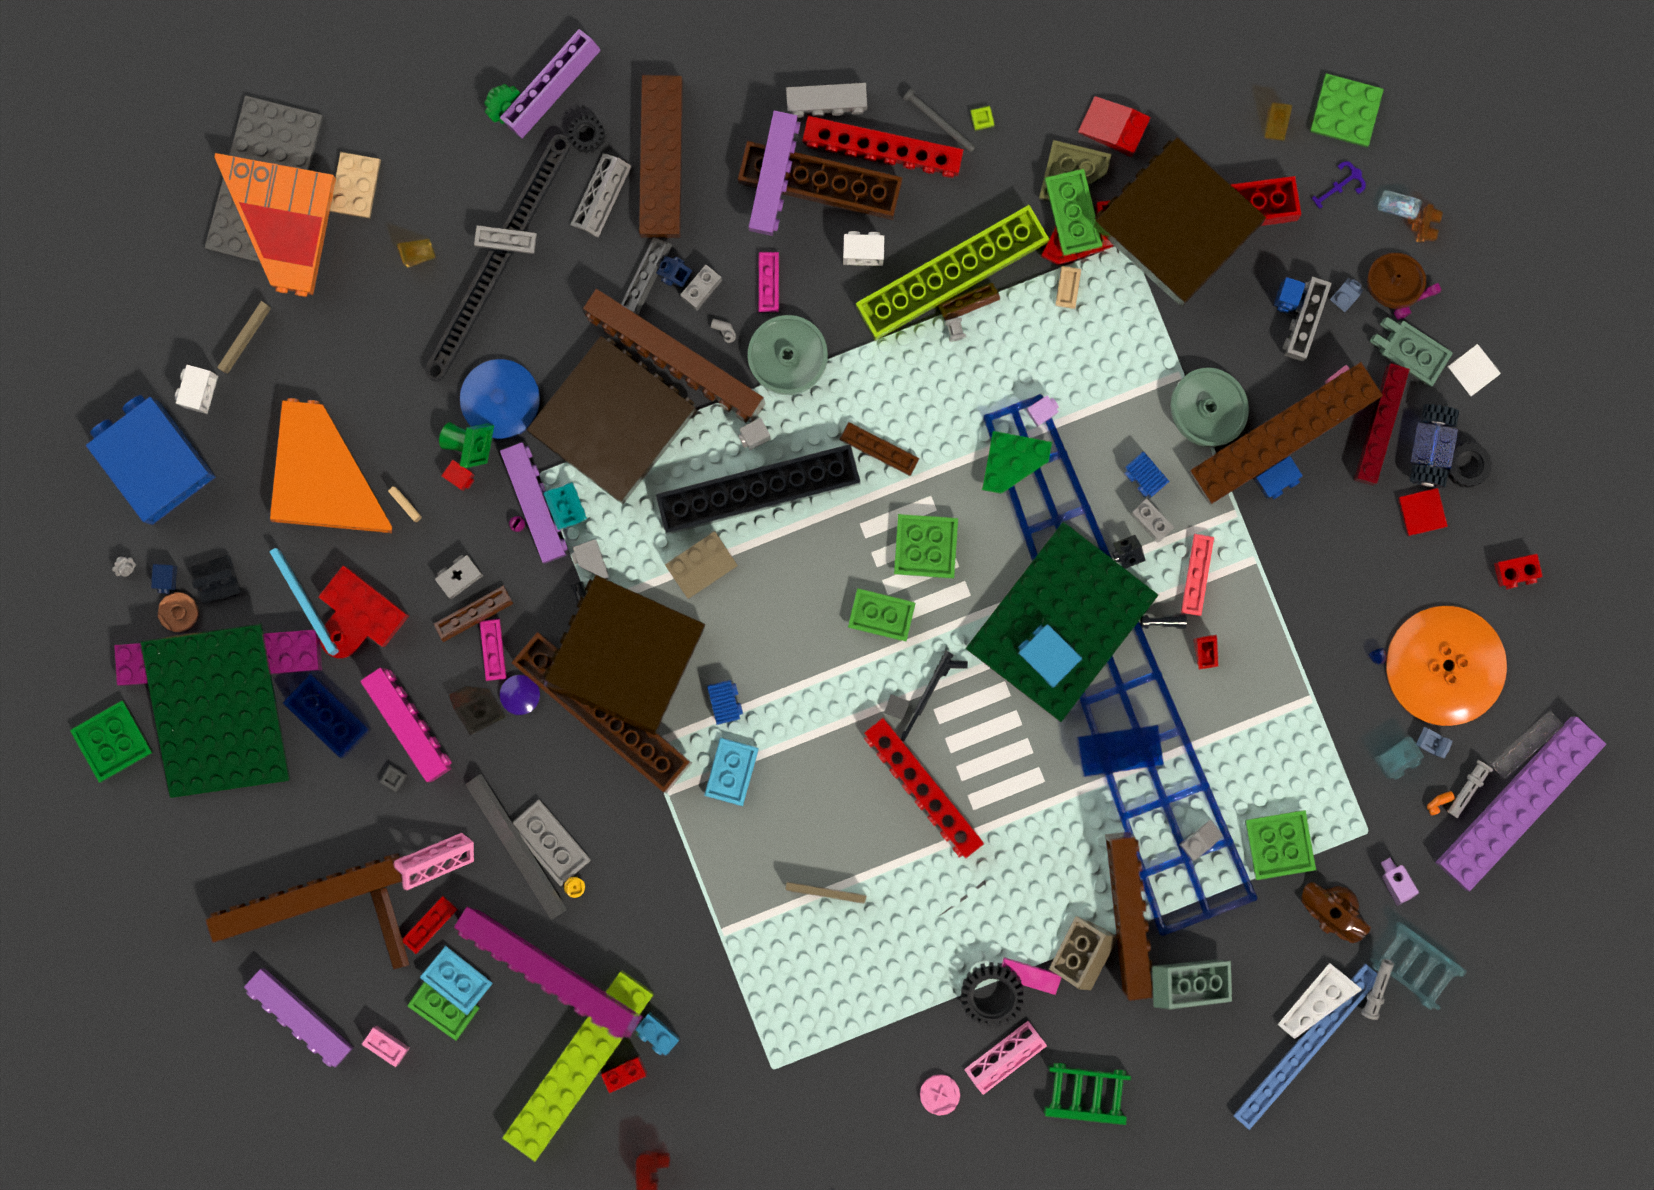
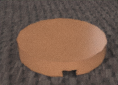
M181 592L165 596L159 604L158 618L161 624L170 631L184 632L192 628L199 616L195 600Z

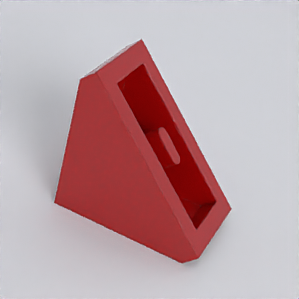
M1217 635L1193 639L1198 669L1218 667Z

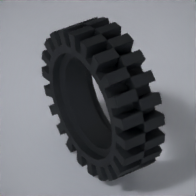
M989 962V966H985V963L980 964L979 969L974 967L973 972L969 971L967 978L963 980V986L961 987L962 1007L966 1009V1015H971V1020L974 1022L978 1020L981 1026L984 1023H987V1027H991L992 1024L1000 1027L1002 1022L1004 1025L1009 1024V1019L1013 1021L1016 1018L1015 1015H1019L1021 1007H1023V984H1021L1020 977H1017V973L1014 970L1011 972L1010 967L1007 965L1003 968L1002 963H998L997 966H993V962ZM996 979L1004 982L1011 991V998L1008 1004L999 1010L993 1011L979 1006L974 999L973 993L982 981Z

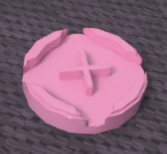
M942 1074L933 1075L926 1079L921 1086V1103L932 1114L946 1115L952 1112L959 1103V1087L949 1076Z

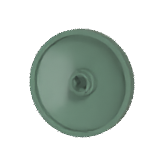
M793 315L774 317L763 323L753 334L748 347V363L754 378L767 390L781 395H795L813 387L822 377L828 360L827 345L819 329L810 321Z
M1201 368L1184 376L1176 385L1171 397V414L1176 427L1189 441L1203 447H1219L1231 442L1243 431L1248 420L1249 405L1242 386L1234 377L1216 368Z

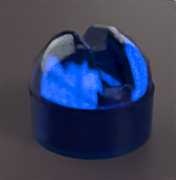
M1379 648L1369 653L1372 662L1375 664H1383L1386 661L1387 657L1384 648Z

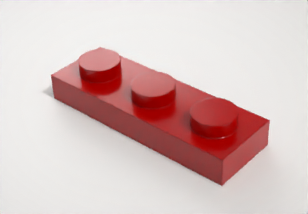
M442 896L402 939L403 943L417 954L458 909L446 897Z

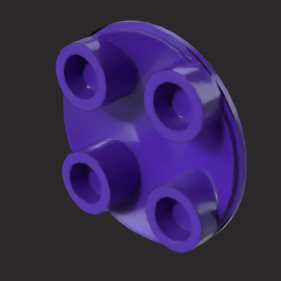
M515 675L508 678L500 690V700L503 707L515 715L530 713L535 709L540 699L539 686L525 675Z

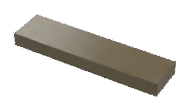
M262 301L260 302L217 367L226 374L229 373L271 310V307Z
M793 882L786 883L787 891L863 904L866 902V895Z

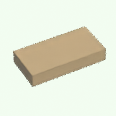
M1061 266L1055 306L1075 309L1081 269Z
M392 487L388 490L413 521L417 523L422 519V516L398 488Z

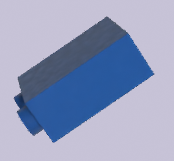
M139 395L123 406L122 410L126 415L113 424L110 419H107L95 426L90 431L94 439L86 444V447L141 520L153 525L216 476L162 404L152 397L145 400L142 395Z

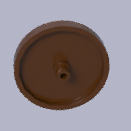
M1389 253L1379 257L1372 264L1367 276V286L1372 297L1381 305L1393 309H1402L1415 304L1420 299L1426 286V275L1422 266L1414 258L1402 253Z

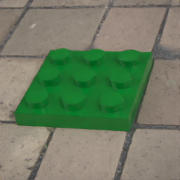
M124 700L70 730L99 783L153 753Z

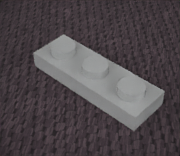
M477 226L474 246L534 254L537 234Z

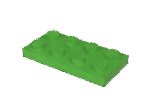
M1084 169L1046 177L1045 184L1063 256L1102 247L1100 233L1093 227L1096 221L1094 219L1095 212Z

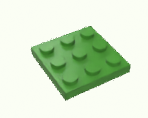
M1326 74L1310 132L1368 147L1384 89Z
M898 514L894 575L954 579L958 518Z
M1306 810L1245 820L1255 880L1316 870Z

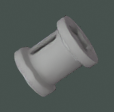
M961 317L945 321V326L948 327L950 334L949 342L962 340L967 337L963 333Z

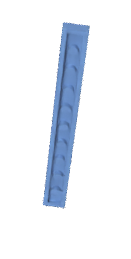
M1364 964L1351 981L1362 990L1311 1026L1233 1116L1249 1130L1373 988L1377 976L1373 969L1367 964Z

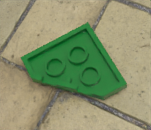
M993 431L982 491L1002 494L1049 462L1052 442Z

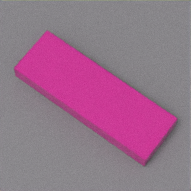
M759 252V312H779V252Z
M500 619L481 621L480 630L486 681L507 679Z
M1004 957L1002 967L1005 968L1007 965L1010 967L1011 972L1014 970L1017 973V977H1020L1021 984L1056 995L1062 977L1052 971Z

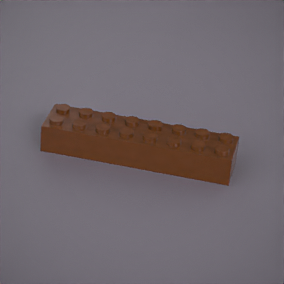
M642 75L639 224L641 238L681 237L682 76Z
M747 141L738 176V184L757 188L766 145ZM797 152L790 153L789 160L792 161L790 173L786 172L785 180H788L786 192H782L783 195L893 220L903 177Z
M1130 832L1105 834L1116 936L1118 937L1117 946L1122 991L1128 1001L1153 998V979L1150 976L1153 964L1148 956L1151 946L1149 939L1146 937V932L1149 931L1148 921L1144 918L1143 912H1146V902L1141 896V892L1144 891L1143 879H1140L1139 872L1142 871L1141 860L1137 857V851H1140L1139 840Z

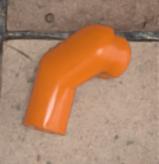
M1449 791L1438 795L1428 803L1427 810L1429 809L1430 815L1440 813L1438 806L1453 801L1455 799L1453 792Z

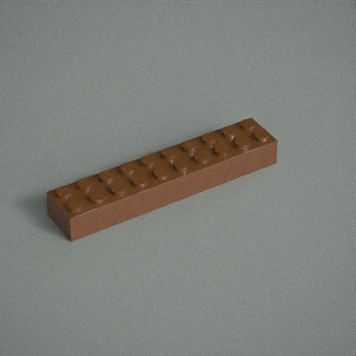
M598 289L594 291L583 307L585 316L590 323L595 326L600 324L604 328V332L612 337L617 335L620 342L629 348L631 346L635 347L637 353L646 359L649 356L656 366L661 369L666 367L669 369L670 374L678 380L683 378L693 390L697 391V389H700L704 393L703 396L710 401L717 400L721 404L720 407L727 412L734 411L737 415L736 417L744 423L748 421L753 422L764 407L765 400L763 396Z
M1362 362L1197 465L1189 473L1211 505L1383 395Z
M537 632L512 661V664L662 792L667 793L693 762L657 732L655 735L650 734L544 686L545 679L542 678L546 668H551L554 662L551 661L554 651L560 649Z
M399 853L384 857L385 861L381 863L380 859L365 863L366 867L362 869L360 865L346 869V874L344 875L341 872L326 876L327 880L325 881L322 878L307 882V887H303V884L288 888V893L285 894L284 890L269 894V899L265 900V897L249 901L250 905L248 906L245 903L230 907V912L224 909L211 913V918L205 920L212 942L227 939L402 882L403 874L394 867V861L405 857V855L399 856Z

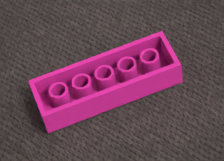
M379 668L360 682L425 781L433 782L452 769L450 766L452 761L446 753L443 754L440 751L439 747L441 745L436 737H432L428 733L430 730L429 726L417 716L419 711L416 706L407 701L406 697L408 695L404 688L397 686L395 683L397 678L392 670Z

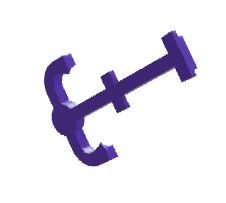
M1342 162L1337 166L1338 169L1342 170L1344 166L1349 167L1352 171L1351 176L1340 184L1334 182L1333 185L1335 187L1321 198L1312 197L1313 202L1321 209L1323 207L1321 204L1323 200L1337 190L1341 193L1343 191L1341 187L1352 179H1358L1361 183V188L1356 189V193L1360 194L1366 187V183L1362 178V171L1355 168L1350 162Z

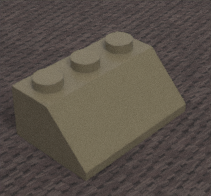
M715 531L665 564L688 599L738 566Z
M1075 916L1049 970L1078 989L1091 991L1118 937L1103 927Z

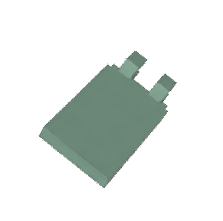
M1388 317L1384 318L1380 326L1391 332L1387 340L1376 334L1372 336L1369 342L1381 348L1379 352H1381L1383 357L1395 365L1409 368V374L1432 387L1453 352L1405 321H1401V323L1398 321L1396 323Z

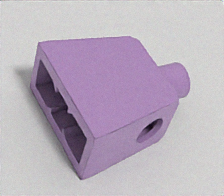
M1392 857L1381 862L1386 871L1382 878L1397 906L1412 899L1419 893L1403 865L1397 867ZM1393 876H1398L1400 882H1396Z

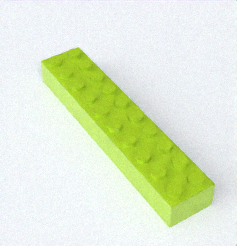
M1028 205L856 303L855 307L876 341L1048 243L1049 238L1032 208Z
M623 970L620 971L606 991L607 994L638 1014L642 1012L654 995V992ZM590 1016L583 1023L503 1136L505 1141L533 1161L538 1159L623 1039L610 1035L608 1028L599 1027L592 1023Z

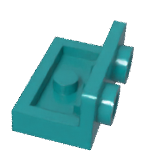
M573 482L543 493L558 530L577 525L587 519Z

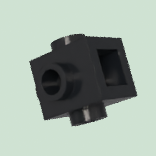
M1136 535L1113 543L1115 549L1112 552L1116 563L1120 562L1123 568L1126 569L1146 561L1143 548Z

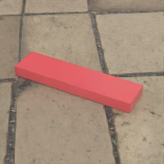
M1194 534L1181 613L1196 616L1202 615L1214 537Z

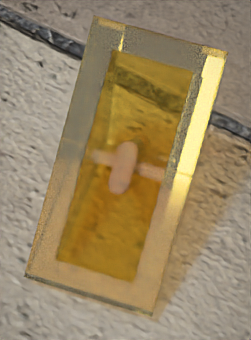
M1271 103L1268 108L1265 138L1285 140L1292 105Z
M430 239L397 244L402 262L407 268L436 258Z

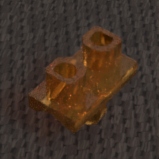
M1427 204V207H1424L1422 219L1420 218L1422 213L1420 211L1413 219L1411 217L1408 218V223L1413 224L1411 231L1417 232L1418 226H1420L1417 242L1423 243L1425 240H1437L1439 230L1429 228L1430 221L1440 223L1443 215L1442 211L1434 209V205Z

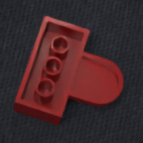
M342 566L319 595L321 600L335 610V613L324 626L331 636V641L339 649V653L332 656L326 650L321 639L320 644L323 650L334 658L350 657L359 649L368 636L380 646L385 647L409 615L348 567Z

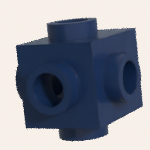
M665 256L656 274L662 277L661 281L666 285L672 286L674 284L683 288L692 270L685 266V262L680 258L674 256L672 259Z

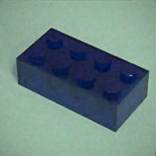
M310 674L283 702L340 759H345L372 730L315 674Z
M1158 725L1076 737L1082 777L1164 765Z

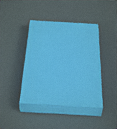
M720 737L704 796L743 806L759 748Z
M447 946L442 949L420 976V979L465 1015L470 1013L493 984Z

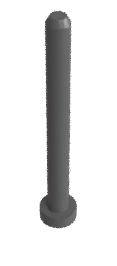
M912 88L903 97L904 101L907 102L909 100L965 149L969 152L975 149V146L915 96V91Z

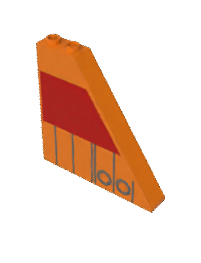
M215 153V160L270 285L276 288L275 291L280 293L293 291L295 295L307 297V294L313 295L336 178L331 174Z

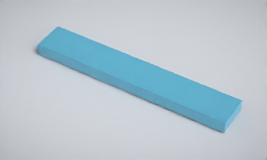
M276 548L269 551L328 653L332 656L339 653V649L331 641L329 632L282 552Z

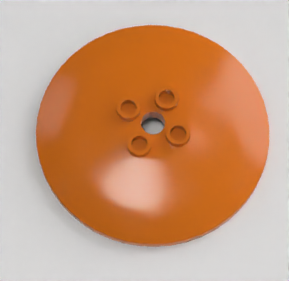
M1437 606L1416 613L1407 619L1396 631L1387 652V679L1395 698L1411 715L1434 725H1460L1480 717L1495 703L1506 679V654L1498 634L1482 617L1460 607ZM1450 660L1453 662V669L1451 671H1446L1443 668L1444 661Z

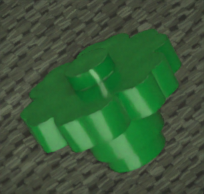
M506 84L491 89L484 102L487 107L485 113L493 122L499 121L501 124H504L500 117L521 93L515 86L509 87Z

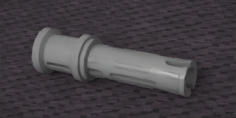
M1477 760V766L1473 772L1467 775L1468 781L1447 810L1448 813L1456 818L1459 817L1477 788L1484 785L1483 781L1489 772L1493 771L1491 767L1480 760Z
M1381 960L1372 991L1366 996L1367 1003L1365 1008L1362 1009L1361 1014L1369 1019L1376 1020L1380 1016L1378 1012L1381 1004L1385 1001L1383 995L1394 966V962L1391 960Z

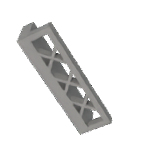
M603 153L570 225L584 230L592 236L599 237L631 165L618 157ZM608 160L611 161L609 167L605 169ZM602 179L600 186L597 187L598 181ZM593 197L592 203L588 205L589 200ZM585 215L583 223L579 224L582 216Z

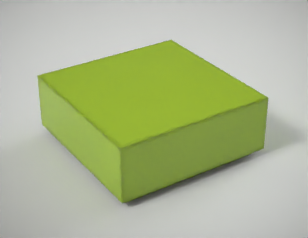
M990 106L970 111L975 131L994 127Z

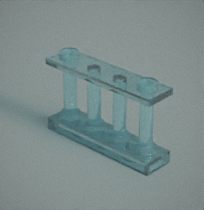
M1397 922L1393 927L1397 931V937L1379 961L1375 958L1369 960L1374 964L1372 968L1379 971L1381 960H1390L1402 942H1406L1407 939L1414 943L1413 949L1396 973L1391 971L1390 976L1423 1000L1421 1004L1429 1010H1432V1008L1439 1010L1441 1007L1435 1001L1452 977L1455 978L1456 975L1463 977L1467 971L1404 924ZM1424 951L1430 955L1428 958L1429 962L1413 984L1410 985L1402 977L1419 953L1422 954ZM1441 963L1446 967V973L1427 997L1418 989L1434 967Z

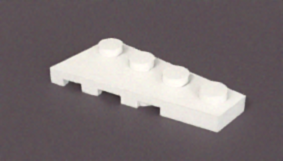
M1329 963L1278 1025L1295 1039L1362 989Z

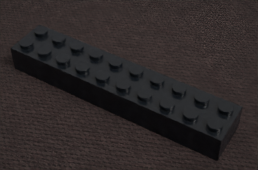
M851 444L655 495L665 533L669 535L861 485Z

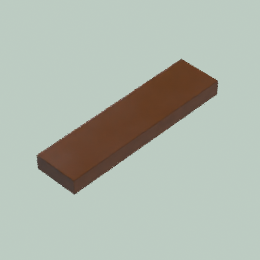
M848 422L839 439L908 476H911L920 459Z
M503 585L434 623V626L441 640L445 642L514 603Z
M383 888L370 892L393 970L408 966V957L387 889Z

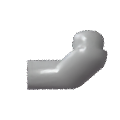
M713 318L711 328L720 330L725 342H733L736 338V333L732 324Z

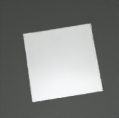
M1478 344L1448 366L1470 396L1501 374Z

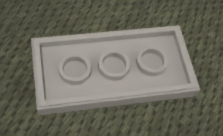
M540 799L512 822L528 849L560 886L591 861L590 857Z

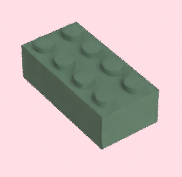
M1213 959L1152 966L1154 1007L1175 1009L1232 1002L1231 961Z

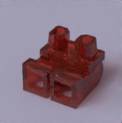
M659 1148L652 1149V1151L645 1150L640 1153L636 1160L637 1190L659 1189V1179H653V1173H657L659 1168H669L670 1153H659Z

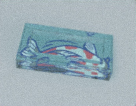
M1384 190L1377 208L1384 212L1416 220L1423 202L1421 199Z

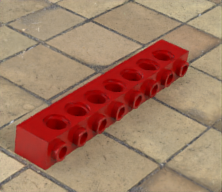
M811 116L807 118L803 136V143L809 148L817 149L818 146L824 147L828 152L837 153V151H842L850 157L861 155L865 156L864 159L869 161H876V159L884 160V163L888 165L898 163L902 164L906 169L914 170L915 167L921 168L925 173L934 174V172L942 173V176L948 178L958 176L964 150ZM826 131L830 134V137L827 140H822L819 134ZM841 136H847L849 142L841 144L838 139ZM866 140L869 145L866 148H860L858 142ZM880 144H885L888 150L880 152L877 147ZM900 148H904L907 150L908 154L904 157H901L897 154L896 151ZM919 152H923L927 155V159L920 161L916 158V155ZM942 156L946 159V163L939 165L935 159Z
M884 718L864 732L866 737L863 739L871 748L873 746L876 747L879 751L876 755L883 764L886 761L892 767L889 771L896 779L901 778L904 782L902 787L908 795L913 793L917 798L914 802L920 810L926 809L930 814L927 818L933 826L938 824L942 829L940 834L945 841L951 840L955 845L952 849L959 858L962 856L965 859L985 844ZM883 736L890 739V745L887 748H882L879 745V739ZM895 752H899L903 756V760L899 764H895L891 760V756ZM907 768L915 770V777L911 780L906 779L904 776V771ZM924 783L928 786V792L925 795L917 793V786ZM933 799H937L941 803V807L937 811H933L929 807ZM946 815H951L954 820L953 824L949 827L944 826L942 823V819ZM958 831H964L966 834V839L963 842L955 840V834Z

